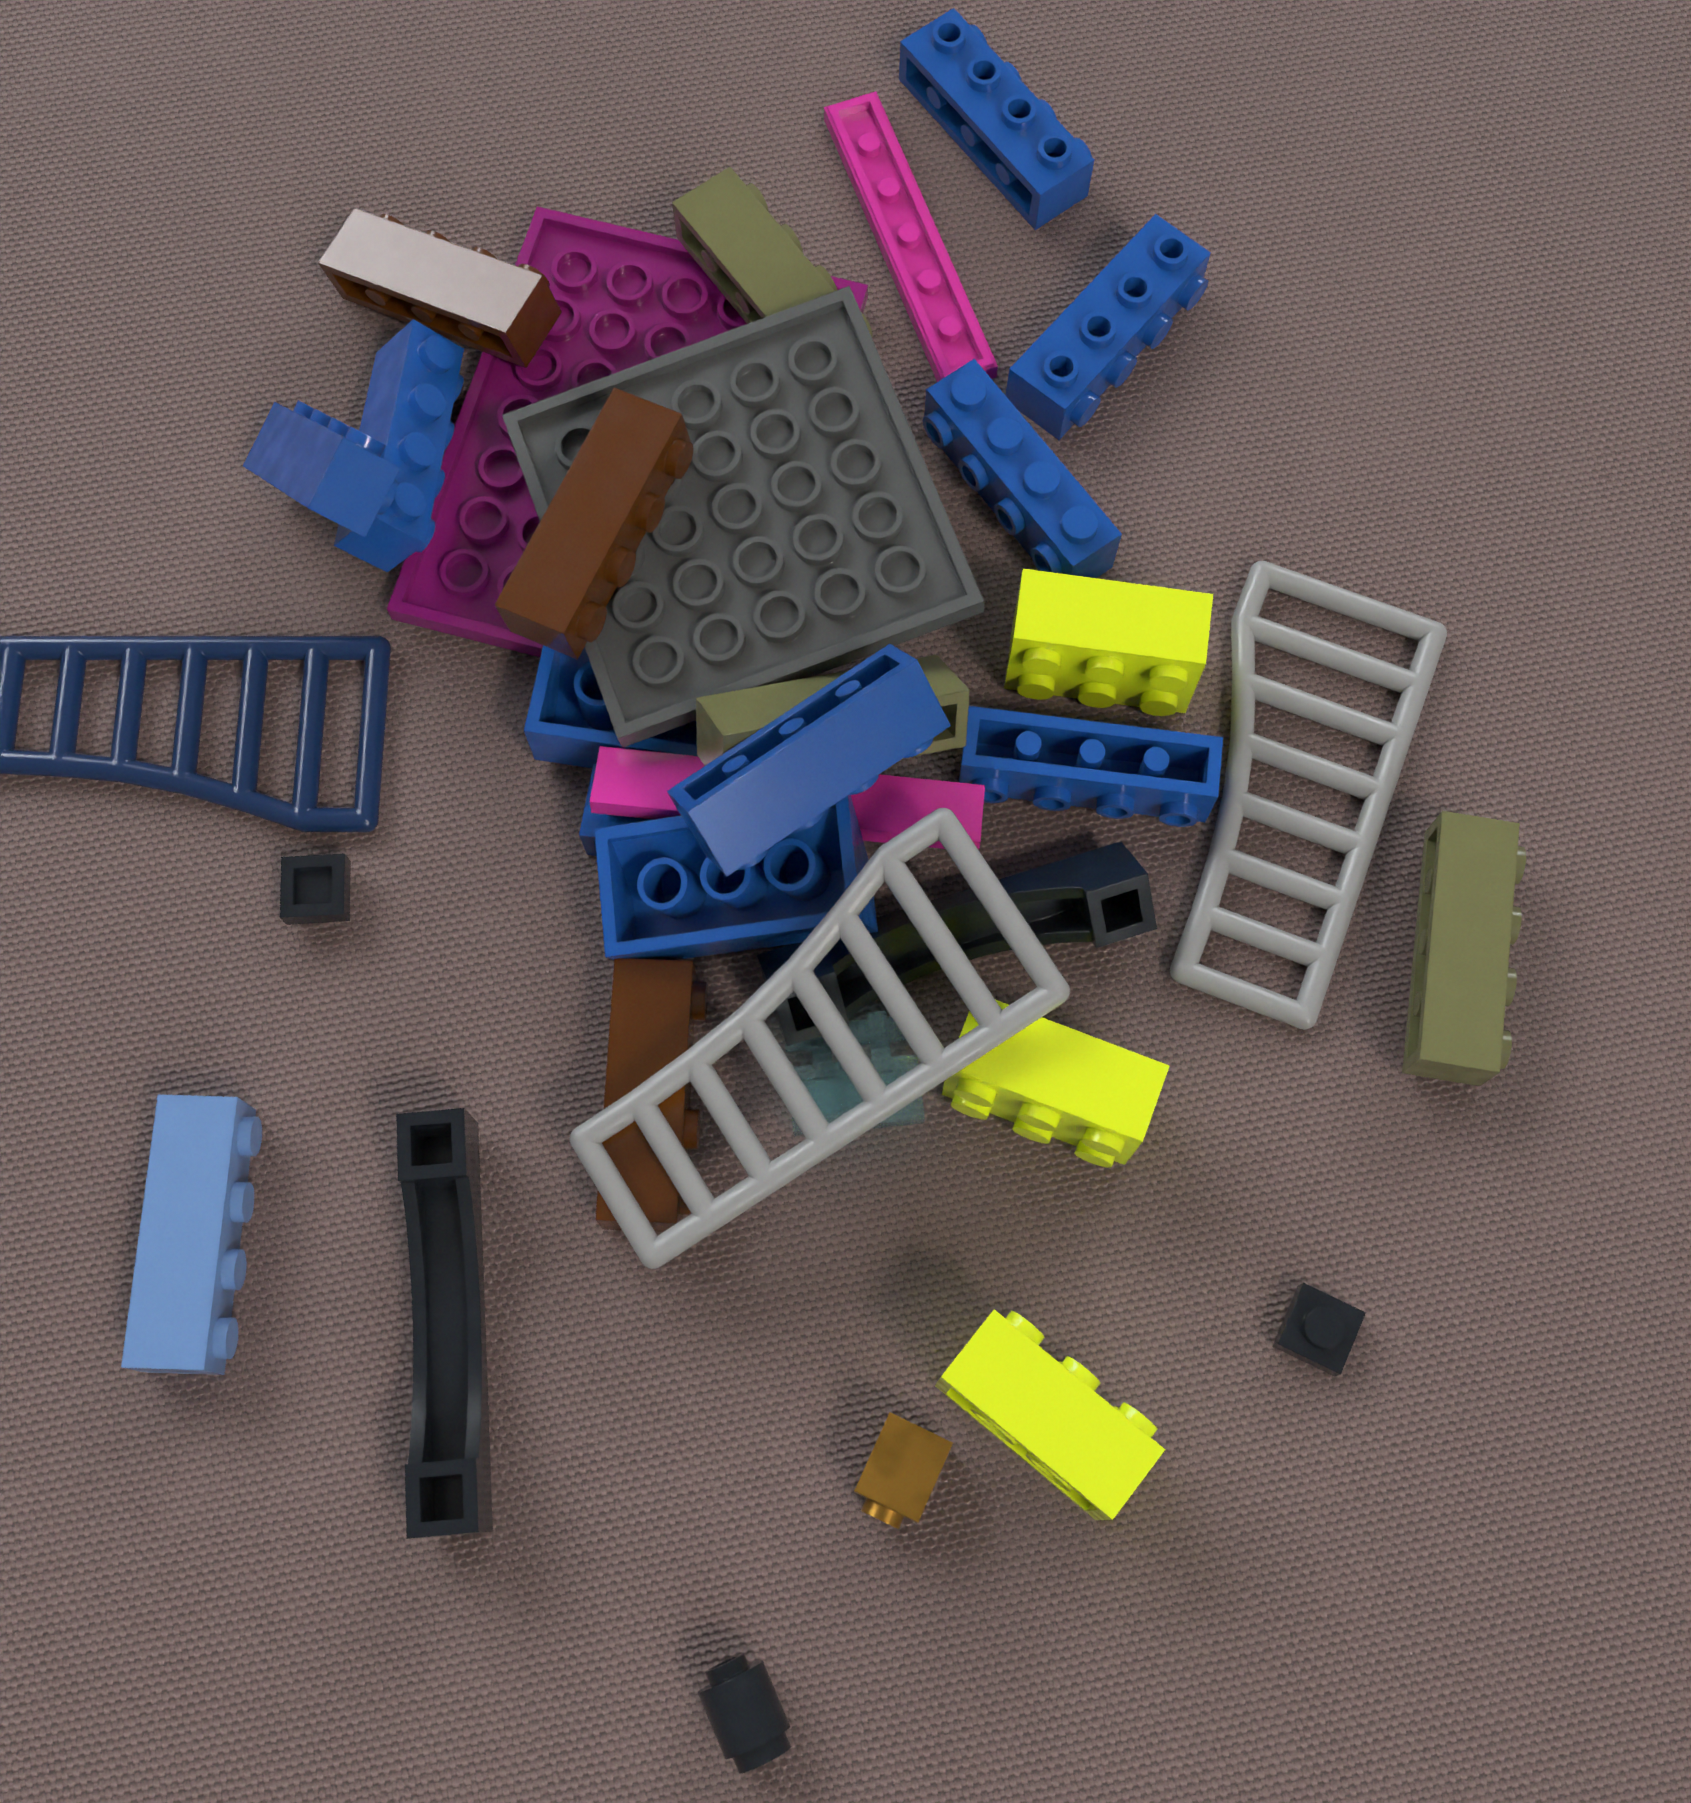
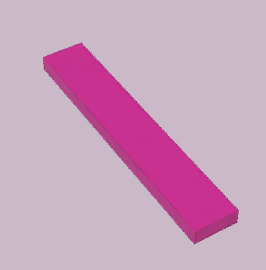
M875 91L824 107L826 126L936 381L942 380L973 359L979 363L991 379L996 378L998 365L877 92Z
M600 746L590 796L591 813L645 819L681 816L667 791L703 768L704 764L698 756ZM879 774L877 781L870 788L861 793L851 795L863 841L886 843L934 810L948 808L956 815L978 850L980 848L985 785ZM939 840L929 846L930 848L945 849Z

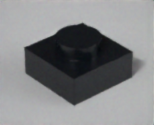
M346 854L281 857L280 919L286 925L350 921L351 861Z
M1303 1282L1297 1286L1273 1347L1334 1377L1341 1375L1366 1312Z

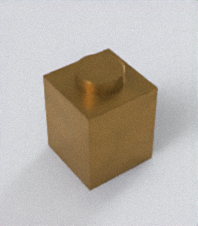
M889 1412L854 1490L855 1493L866 1498L861 1511L897 1529L900 1528L904 1517L914 1522H919L953 1442Z

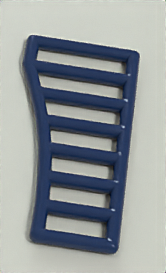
M0 636V774L68 777L120 782L187 795L242 811L301 832H371L377 827L379 821L391 645L382 636ZM26 660H60L49 752L15 750ZM87 660H121L110 757L76 754ZM147 660H182L171 767L136 761ZM208 660H243L232 783L197 774ZM269 660H304L292 803L257 792ZM329 660H365L354 808L317 807Z

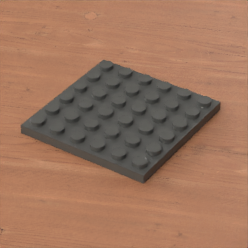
M850 286L502 415L540 521L614 387L683 415L691 443L693 444V456L690 466L681 479L675 478L664 498V512L658 526L653 532H646L635 552L636 562L630 579L623 587L617 586L606 606L607 615L601 633L595 641H587L585 645L617 739L622 748L696 721L697 697L813 677L874 654L888 644L895 646L985 612L982 595Z

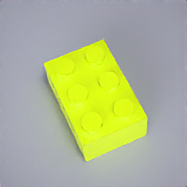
M1023 569L1012 625L1004 689L1017 690L1020 695L1037 700L1048 699L1053 695L1076 698L1082 704L1095 708H1106L1114 704L1140 707V710L1153 716H1169L1176 712L1186 713L1206 665L1213 594Z
M996 1000L1002 1010L1009 1006V1004ZM970 1011L959 1038L978 1026ZM1041 1017L945 1080L942 1095L952 1098L951 1107L965 1115L987 1120L991 1113L1014 1122L1012 1130L1027 1139L1049 1144L1053 1137L1076 1146L1074 1154L1079 1158L1101 1167L1111 1168L1114 1161L1125 1165L1143 1142L1170 1066Z
M994 1309L946 1369L935 1387L1095 1520H1113L1166 1450L1152 1439V1436L1158 1429L1149 1419L1129 1404L1123 1402L1119 1408L1113 1407L1098 1395L1095 1390L1101 1382L1079 1362L1069 1356H1066L1063 1362H1058L1043 1350L1039 1344L1045 1338L1044 1335L1024 1317L1015 1311H1011L1004 1318Z

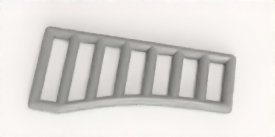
M1257 561L1251 566L1231 619V724L1222 799L1193 905L1170 966V975L1175 982L1299 1029L1306 1030L1315 1025L1447 637L1446 627L1442 623L1267 561ZM1270 588L1419 641L1409 670L1259 617L1268 589ZM1255 641L1401 693L1392 721H1385L1255 674ZM1255 700L1383 746L1373 776L1255 734ZM1252 759L1364 799L1355 829L1345 828L1249 793L1248 786ZM1243 817L1346 854L1336 885L1333 886L1236 850ZM1228 874L1327 910L1316 943L1219 907ZM1210 931L1307 966L1297 999H1292L1199 964Z
M938 808L881 845L875 851L839 900L793 955L741 1007L687 1051L642 1084L577 1126L570 1134V1144L641 1263L649 1269H657L1063 1004L1070 995V987L956 815L948 808ZM938 840L1036 985L1035 989L1003 1010L905 863ZM884 882L978 1023L977 1027L945 1048L859 918V914ZM840 938L921 1062L887 1086L813 972ZM793 992L863 1099L861 1103L830 1123L823 1115L764 1021ZM743 1039L806 1138L774 1160H771L712 1066L713 1063ZM689 1082L693 1085L748 1174L747 1178L716 1198L710 1192L658 1107L660 1103ZM634 1121L691 1212L689 1216L660 1235L656 1234L602 1142Z

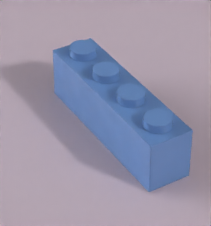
M160 1094L157 1096L121 1368L147 1373L224 1375L226 1359H232L236 1352L238 1322L236 1318L231 1317L234 1291L242 1288L247 1266L245 1251L240 1249L242 1224L250 1221L254 1209V1188L252 1183L248 1182L250 1157L257 1156L262 1141V1124L260 1118L255 1117L256 1110L238 1097Z

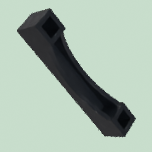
M1122 841L998 879L1042 945L1092 942L1096 948L1157 929L1148 873ZM971 888L931 900V903L969 960L1012 950ZM903 909L876 918L878 932L870 934L903 985L942 969ZM841 938L813 970L848 1026V1019L879 998ZM803 942L790 944L757 955L764 982L793 955ZM794 992L773 1011L787 1046L821 1036V1033Z
M465 1108L396 1114L398 1182L401 1183L407 1228L413 1320L412 1419L408 1464H405L406 1539L493 1532L478 1122Z

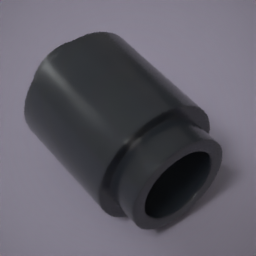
M741 1653L705 1671L710 1684L699 1690L698 1695L724 1758H733L739 1774L760 1767L791 1748L785 1733L790 1728V1724L763 1660L748 1664L745 1654Z

